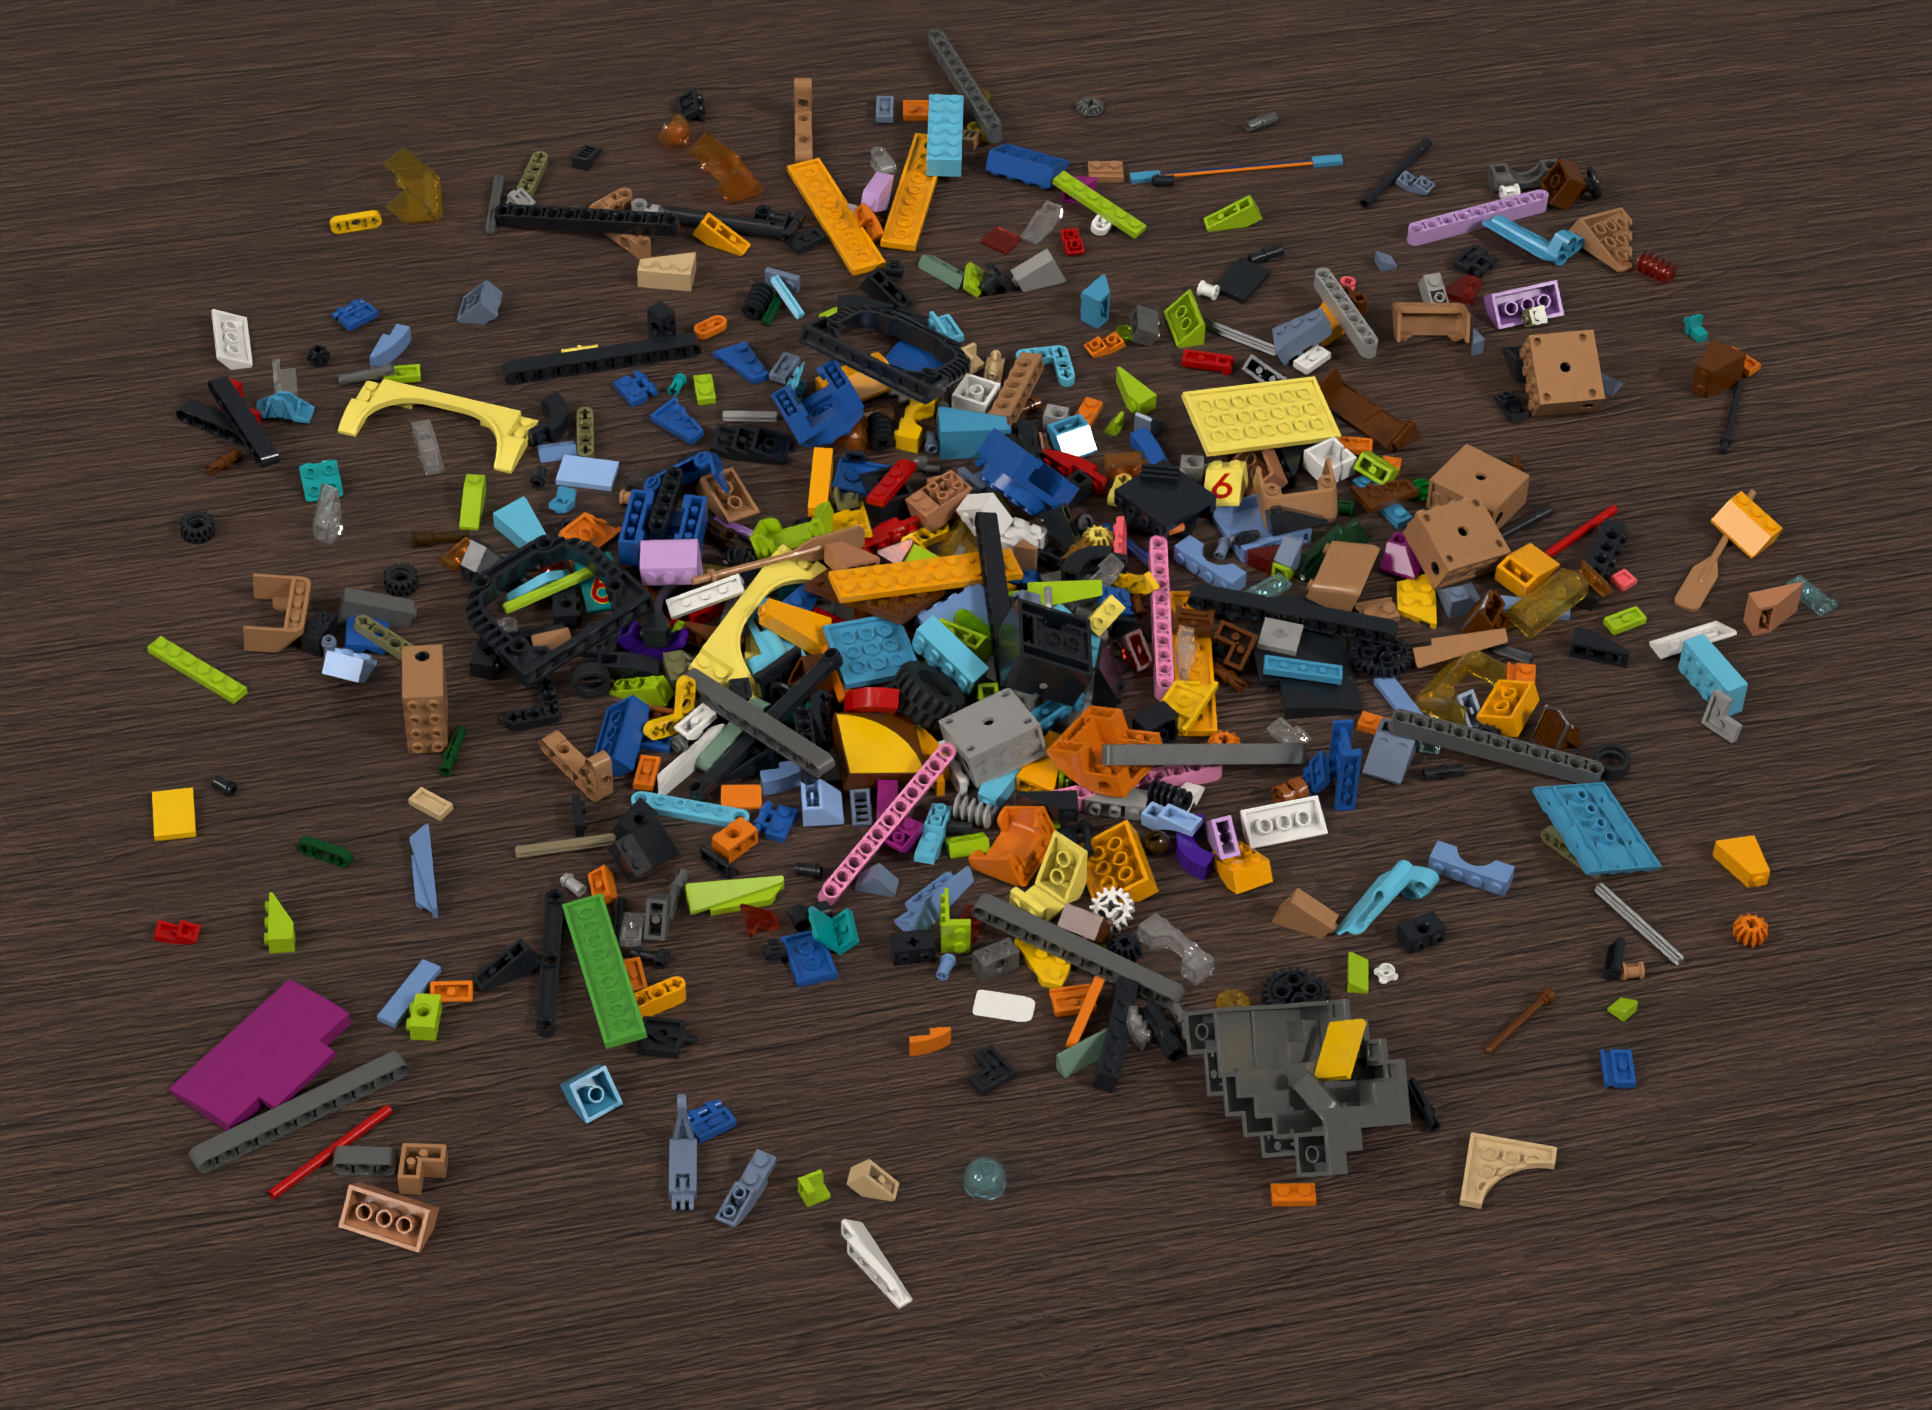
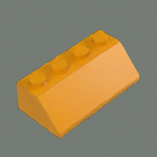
M879 352L870 354L871 356L889 364L888 361ZM846 365L841 366L862 402L892 390V388ZM820 376L815 378L816 392L829 385L826 379L822 380Z

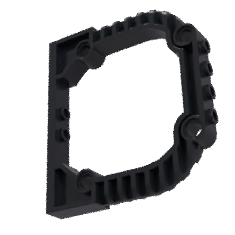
M866 306L844 308L829 317L822 316L804 325L799 339L800 343L924 405L944 395L946 389L962 381L969 371V360L961 349L959 342L889 308L879 309ZM858 328L874 329L886 335H894L933 354L934 358L944 365L934 370L922 368L921 371L907 369L901 371L841 341L842 335Z
M541 535L487 569L482 570L472 578L473 589L468 596L466 617L474 633L499 656L500 662L528 688L654 609L652 595L625 569L621 570L599 547L592 545L591 542L587 540L581 541L580 538L575 537L566 540L565 537L553 538L550 535ZM562 559L575 561L585 566L605 585L607 600L612 603V613L573 636L554 650L547 646L529 645L525 637L513 638L486 611V606L498 598L499 589L538 565L551 566Z

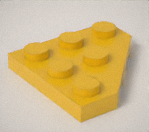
M1015 938V946L1024 956V961L1030 970L1034 971L1038 977L1041 986L1051 989L1064 987L1073 964Z

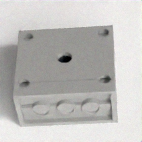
M1005 688L938 720L943 739L946 743H950L955 747V760L959 761L962 770L976 788H979L985 782L1000 778L1048 755L1041 725L1010 688Z

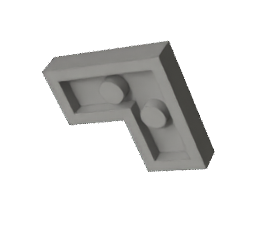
M1716 689L1711 695L1701 723L1729 742L1734 743L1737 741L1743 725L1727 715L1733 699L1719 689Z

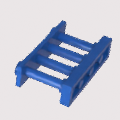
M1353 719L1333 721L1328 761L1330 779H1336L1335 811L1355 810L1362 752L1361 749H1352L1351 747Z

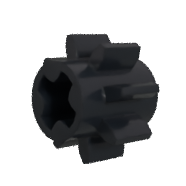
M891 259L890 263L886 262L884 273L893 281H898V277L903 278L904 265L900 264L899 260Z
M314 345L312 348H309L307 360L311 361L312 366L323 367L328 364L330 351H326V347Z
M777 938L768 939V944L763 945L765 961L770 960L771 964L782 963L781 958H786L784 942L779 943Z

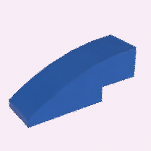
M1146 427L1130 433L1129 444L1139 454L1141 464H1156L1162 459L1168 462L1160 445Z

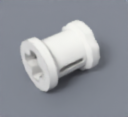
M1517 183L1513 186H1499L1500 199L1520 194V187Z
M1201 280L1197 288V295L1210 297L1214 301L1219 294L1220 287L1219 285L1207 284L1206 281Z

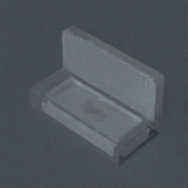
M272 359L275 393L286 391L297 395L296 369H281L280 359Z

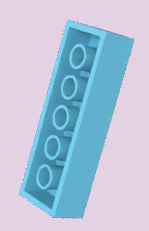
M929 94L926 176L961 177L964 95Z

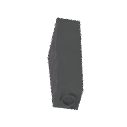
M345 587L337 614L338 628H346L348 617L367 615L372 619L388 622L389 628L410 627L411 621L415 620L417 615V609L414 608L415 600Z

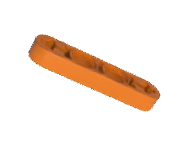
M1095 975L1066 1042V1048L1079 1043L1104 985V978Z

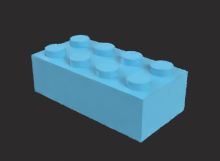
M934 615L916 629L911 644L915 653L922 655L929 666L937 668L938 671L951 678L968 699L976 691L978 684L984 683L989 667Z
M1704 634L1685 640L1678 666L1679 671L1685 675L1691 685L1699 691L1702 698L1708 703L1713 691L1719 689L1733 699L1727 715L1731 716L1742 712L1748 683Z

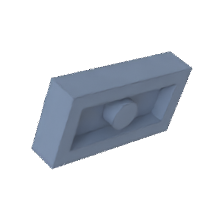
M877 96L876 122L893 123L894 96Z
M769 267L765 269V283L774 287L770 280L773 276L779 275L789 291L798 294L800 291L799 275Z
M783 352L770 371L769 380L786 384L794 373L795 368L800 364L801 357Z

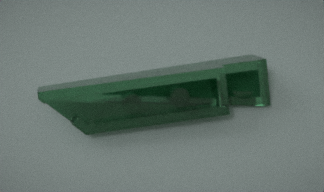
M1354 517L1344 529L1338 524L1334 526L1304 554L1301 559L1304 565L1294 573L1293 577L1308 583L1310 579H1314L1317 576L1325 556L1322 551L1327 542L1331 543L1332 540L1363 544L1370 542L1358 519Z

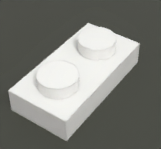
M1317 344L1294 360L1293 367L1307 375L1329 360L1331 352Z

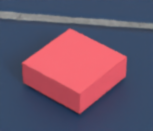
M1625 568L1610 576V582L1622 592L1637 584V579Z

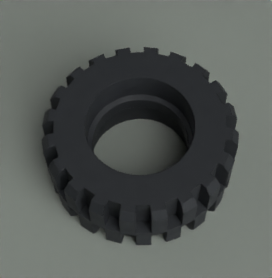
M911 660L903 663L888 685V688L899 689L898 710L907 718L909 717L914 723L920 724L921 727L929 728L931 731L937 730L941 732L938 720L965 708L966 705L964 694L960 691L959 686L951 678H948L946 674L924 662L920 663L919 661Z

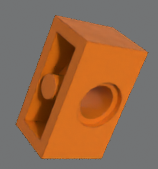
M740 816L735 821L730 822L723 830L714 834L711 838L712 852L730 864L758 843V828Z

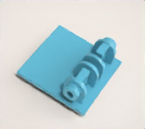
M803 361L800 367L797 366L795 368L794 378H789L786 384H790L797 396L794 398L797 403L802 400L806 387L805 381L800 379L805 361Z

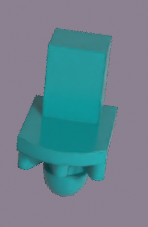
M1701 314L1684 318V332L1687 336L1690 335L1697 343L1706 341L1708 338V332L1702 327L1704 316Z

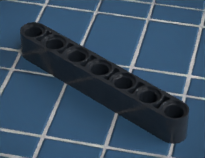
M224 375L209 380L208 387L210 393L258 466L262 469L279 463L280 458L276 448L228 376Z

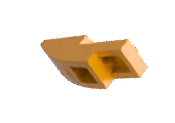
M915 726L925 764L940 745L924 728ZM949 766L931 786V789H935L936 796H945V781L949 780Z

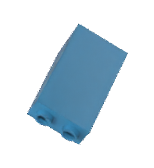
M938 407L937 436L940 459L980 458L982 456L977 451L993 428H996L1003 434L1011 433V424H1007L1005 416Z

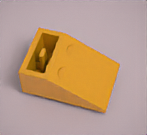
M1529 543L1509 554L1497 565L1494 579L1518 597L1527 598L1560 564Z
M1237 841L1241 854L1239 856L1220 860L1214 850L1211 852L1215 854V871L1226 887L1235 894L1273 882L1269 859L1241 841Z

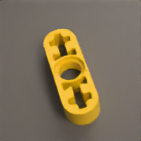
M371 210L335 216L329 223L333 233L342 234L377 228L381 225L382 219L378 211ZM353 220H360L356 225L351 224Z

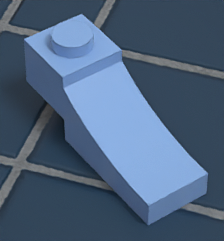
M1152 801L1141 813V824L1147 828L1177 831L1191 837L1203 824L1202 818L1169 803L1164 807Z

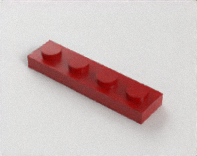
M899 459L866 497L867 504L884 507L917 470V463L906 459Z

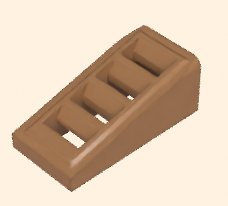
M963 129L962 147L974 150L981 142V131Z

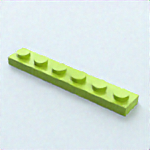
M1062 171L1053 179V185L1134 239L1145 231L1147 225L1067 172Z
M162 636L147 646L148 653L233 704L248 693L247 687Z

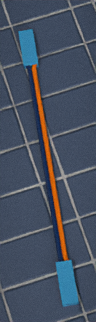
M1341 154L1314 156L1310 160L1164 173L1155 170L1129 173L1131 184L1152 182V176L1156 174L1184 177L1308 165L1317 168L1343 165V159Z

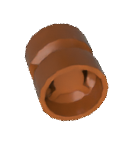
M1300 776L1287 780L1286 783L1283 782L1274 786L1271 790L1275 803L1310 796L1308 786Z

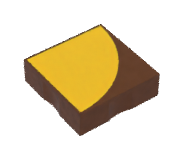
M883 712L834 713L831 722L832 741L839 759V772L844 790L877 789L878 780H898V789H904L924 765L914 722L909 717L904 716L902 712H895L894 714Z

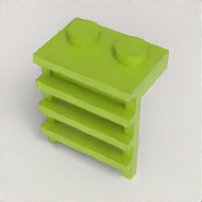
M944 888V894H940L941 953H970L971 919H950L949 888Z

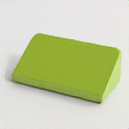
M984 832L945 839L949 856L952 859L970 856L975 850L987 853L990 849L989 838Z
M1348 952L1347 992L1368 994V959L1353 952Z

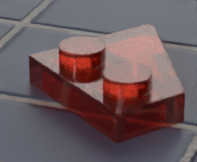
M1465 275L1445 287L1448 299L1472 306L1483 286L1484 279Z

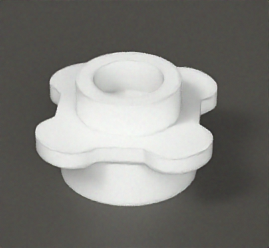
M1383 963L1379 968L1374 969V974L1378 976L1381 984H1387L1391 980L1396 981L1398 979L1394 966L1389 963Z

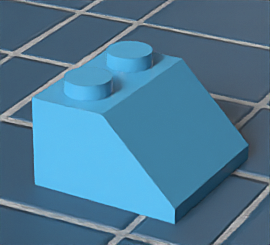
M595 1065L560 1084L569 1105L585 1124L623 1104L606 1065Z

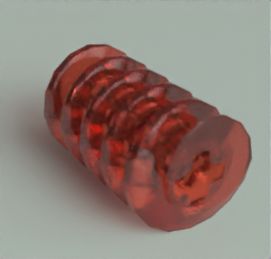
M1644 252L1638 260L1637 271L1643 272L1644 275H1649V277L1655 278L1663 284L1669 283L1674 278L1678 265L1675 264L1671 268L1670 261L1664 265L1665 259H1661L1658 262L1659 256H1655L1652 259L1653 253H1649L1646 256V252Z

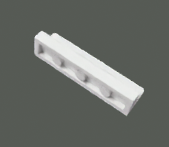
M735 574L667 599L666 603L671 618L676 619L745 594L744 580L739 574Z

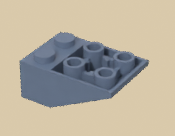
M1383 717L1374 736L1362 774L1401 785L1419 741L1392 734L1388 729L1390 719Z

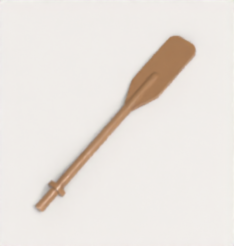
M1750 490L1747 497L1753 500L1756 491ZM1726 535L1722 536L1710 557L1692 568L1675 596L1674 603L1676 606L1691 612H1696L1701 608L1718 579L1717 560L1729 541Z
M854 526L812 537L791 552L714 571L713 568L708 569L707 574L692 577L691 583L692 585L707 581L713 583L719 578L791 559L812 562L823 560L825 544L843 541L861 549L865 544V531L861 526Z

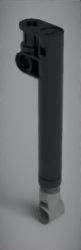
M636 198L631 202L632 211L675 213L680 225L698 227L709 212L738 234L781 240L780 235L791 218V212L788 211L786 214L777 213L776 210H771L767 205H759L755 209L753 217L750 218L669 205L662 208L661 205L647 203L642 198Z

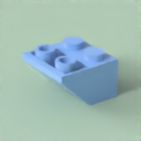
M335 648L334 651L327 650L322 673L357 683H365L376 666L377 660L371 659L372 655L355 653L353 650L345 648Z
M818 779L812 785H806L801 782L803 826L844 824L841 791L821 779Z

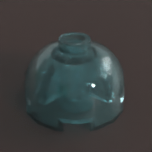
M980 1156L967 1165L964 1171V1188L970 1196L975 1199L978 1196L986 1198V1200H992L1004 1193L1007 1184V1174L1003 1164L996 1158Z

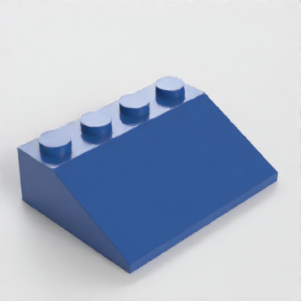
M1005 143L989 150L985 170L991 171L990 173L1000 176L1002 174L1006 175V178L1010 180L1020 179L1023 180L1024 184L1033 185L1034 183L1039 185V188L1049 189L1055 186L1052 184L1053 179L1067 169L1070 161Z

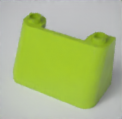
M830 501L816 506L814 510L815 517L810 522L782 529L780 522L775 518L760 520L750 536L758 560L771 557L782 544L794 550L812 537L833 532V509Z

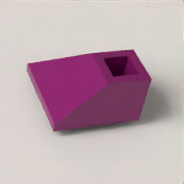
M1395 531L1387 542L1379 571L1415 580L1422 571V567L1404 534Z

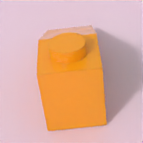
M709 212L693 232V235L704 244L739 256H743L751 245Z

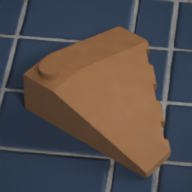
M1622 207L1579 218L1571 227L1570 231L1584 238L1581 248L1619 273L1632 268V263H1628V258L1632 257V247L1629 246V242L1632 241V231L1629 230V227L1632 225V219Z

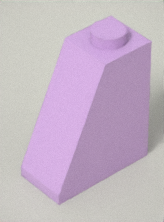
M876 172L863 190L861 203H865L874 212L888 210L894 175Z
M1231 815L1212 819L1204 823L1208 843L1220 860L1241 855Z

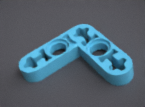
M1065 346L1027 348L1016 352V359H1018L1021 352L1045 355L1046 357H1042L1043 365L1053 364L1061 386L1069 387L1075 383L1074 369L1068 349Z
M558 570L542 573L504 595V599L506 602L565 577L569 575L568 570Z

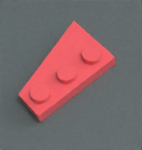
M1120 516L1116 518V524L1113 525L1115 536L1113 547L1115 553L1127 555V525L1125 517Z

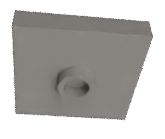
M1265 617L1257 648L1296 656L1304 625Z

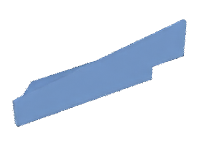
M427 823L409 837L414 854L411 855L415 900L416 907L421 910L425 908L432 913L433 917L438 918L429 823Z
M966 866L956 875H953L951 871L942 874L906 901L905 905L909 911L894 920L895 924L904 932L929 929L940 918V894H944V888H949L950 907L974 882L970 866Z

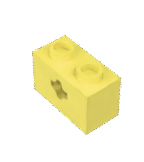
M1108 595L1087 618L1090 619L1091 631L1100 637L1126 607L1113 595Z

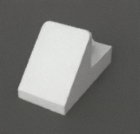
M702 703L674 726V730L687 740H699L704 734L703 730L717 719V714Z

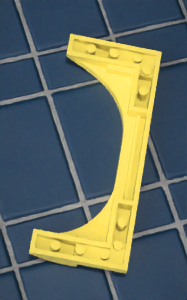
M383 379L381 383L367 380L356 399L352 398L341 419L338 433L356 437L369 415L391 405L412 410L415 404H424L459 412L480 420V426L491 429L497 441L494 470L512 474L529 444L528 430L539 425V420L521 417V411L404 383Z
M782 544L772 556L793 550ZM797 559L764 566L746 589L745 594H742L701 648L688 670L696 668L728 689V681L730 679L749 677L753 695L751 699L758 697L755 681L744 662L740 648V636L745 623L772 591L785 585L807 583L828 568L818 561L813 564L810 561Z

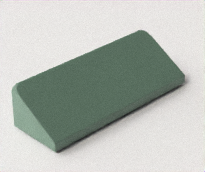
M934 255L921 256L918 268L956 289L963 287V271Z
M1107 1028L1056 1055V1069L1063 1077L1067 1078L1099 1060Z

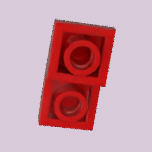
M1078 228L1061 229L1060 237L1066 255L1085 254Z

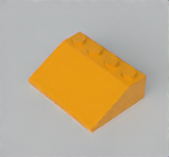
M1128 820L1091 838L1095 854L1087 858L1086 881L1091 899L1098 898L1097 892L1103 894L1105 887L1108 891H1111L1112 886L1116 888V891L1122 888L1124 894L1128 892L1131 896L1129 899H1132L1134 902L1142 901L1159 892L1138 833ZM1118 898V903L1125 904L1122 899Z

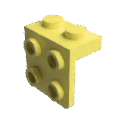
M1036 884L1026 892H1023L1018 887L1010 890V904L1048 922L1061 913L1065 906V903Z

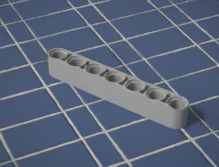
M1324 267L1316 269L1314 277L1315 290L1360 355L1367 359L1374 358L1377 352L1378 338L1332 272Z

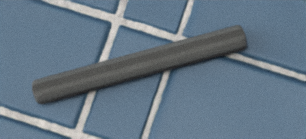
M496 174L494 176L485 227L487 235L495 234L497 217L494 209L500 204L504 183L503 175Z

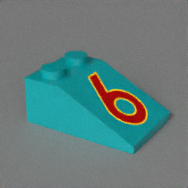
M610 551L604 552L613 561ZM573 561V573L585 568L580 563ZM596 576L577 583L587 614L612 609V603L607 600L605 585Z

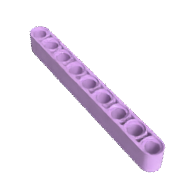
M1535 190L1410 223L1407 242L1410 245L1418 246L1487 228L1482 225V220H1491L1496 215L1505 216L1513 221L1543 213L1547 209L1549 194L1545 190Z

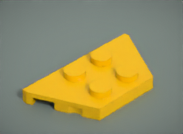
M863 501L860 502V507L851 511L850 509H845L833 514V532L861 526L865 531V538L873 537Z
M1426 574L1417 576L1415 580L1406 579L1397 582V610L1400 616L1410 618L1417 623L1421 621L1430 624V628L1436 629V590L1432 587Z
M1175 680L1161 701L1164 700L1179 714L1178 731L1183 736H1186L1218 689L1219 682L1212 681V685L1200 684V681L1187 682Z

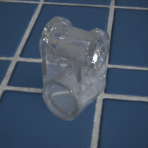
M879 146L871 149L872 160L870 165L875 172L890 175L897 173L896 164L886 152V149Z

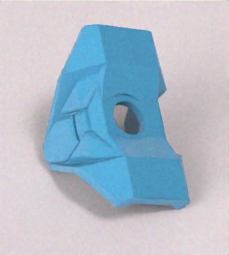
M278 391L274 395L258 400L255 409L260 411V418L263 419L279 417L309 424L315 407L291 392Z

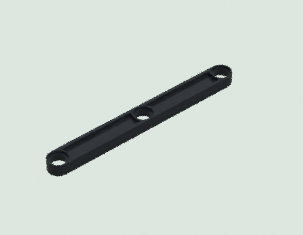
M551 889L545 895L541 949L542 963L540 964L536 1031L543 1038L553 1036L556 1031L564 918L562 904H565L564 893L559 889ZM556 896L559 897L560 900L554 902L551 901L550 898ZM547 960L556 961L553 965H547L545 962ZM545 1024L551 1026L548 1030H543L540 1027Z

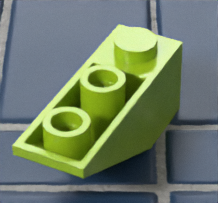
M664 675L618 679L614 682L609 694L621 699L634 695L645 704L663 707L668 704L674 692Z
M269 892V901H265V911L268 913V917H265V929H268V932L264 933V943L269 946L270 953L295 952L294 923L273 892Z

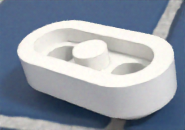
M1097 215L1092 221L1090 229L1095 235L1102 236L1111 229L1113 224Z

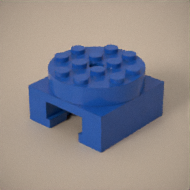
M834 359L816 368L821 379H826L829 385L800 402H796L794 397L797 395L790 384L771 394L798 443L806 448L832 444L838 437L849 434L852 431L851 428L864 415V405L839 363Z
M993 428L977 451V453L988 460L980 472L982 475L980 479L1036 518L1038 516L1041 517V513L1049 506L1053 507L1064 502L1068 506L1079 490L1077 486L1032 453L1027 452L996 428Z
M632 489L618 541L619 564L631 565L634 570L640 573L641 540H649L648 523L653 511L652 505L655 495L654 491ZM685 494L681 507L682 511H675L666 540L698 539L702 558V542L708 521L707 497Z

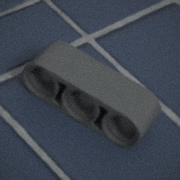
M1308 1070L1292 1086L1321 1119L1322 1109L1343 1107L1321 1081Z
M339 1146L334 1152L332 1170L338 1175L392 1176L396 1171L398 1152L391 1147Z

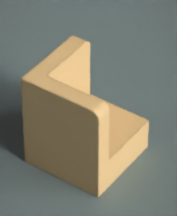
M975 343L961 348L969 360V374L976 373L985 368V363L976 355L977 345Z

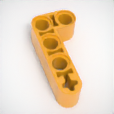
M675 976L635 992L634 995L642 1020L643 1016H653L682 1004L686 1000L685 980Z

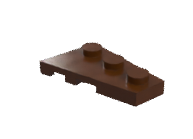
M1408 479L1386 481L1383 485L1369 483L1366 487L1359 488L1357 485L1350 486V493L1372 514L1417 496L1418 489Z

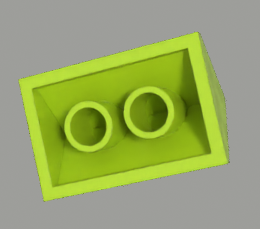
M1189 289L1164 311L1178 348L1204 345L1206 325L1194 295Z

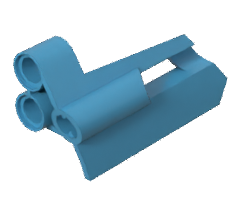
M1496 215L1491 220H1482V225L1542 260L1551 261L1558 266L1563 265L1567 258L1578 252L1584 243V238L1566 229L1555 233L1552 240L1549 241L1502 215Z

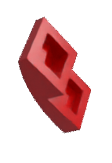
M158 919L153 940L171 944H195L201 925L180 920L178 925Z

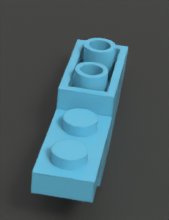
M932 803L924 823L923 834L914 854L915 862L934 865L935 860H938L946 836L947 822L950 820L952 806Z

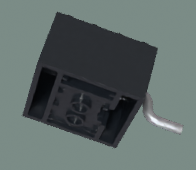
M1046 586L1044 588L1045 605L1018 598L998 629L1000 685L1031 695L1037 693L1041 698L1073 707L1093 677L1090 619L1052 608V587Z

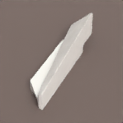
M725 724L708 728L698 741L657 774L658 794L667 795L697 769V757L724 729Z
M842 1220L841 1235L847 1240V1254L898 1309L910 1303L912 1297L864 1224L859 1221Z

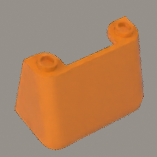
M1004 806L997 817V824L1001 829V833L986 855L981 850L972 852L968 858L971 867L978 872L1017 887L1026 886L1042 864L1053 832L1056 831L1044 806Z

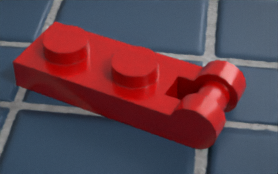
M1184 349L1181 366L1220 371L1224 375H1230L1233 369L1234 357L1225 354Z

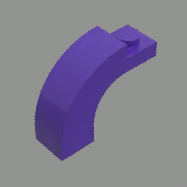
M634 620L618 631L616 641L630 653L642 654L663 660V653L677 651V649H682L685 646L689 632L685 628L672 632V638L667 648L644 647V641L640 638L642 627Z
M1198 813L1196 816L1203 819V824L1192 837L1177 832L1175 852L1182 868L1192 876L1204 881L1214 868L1215 854L1200 848L1195 843L1204 831L1205 815Z

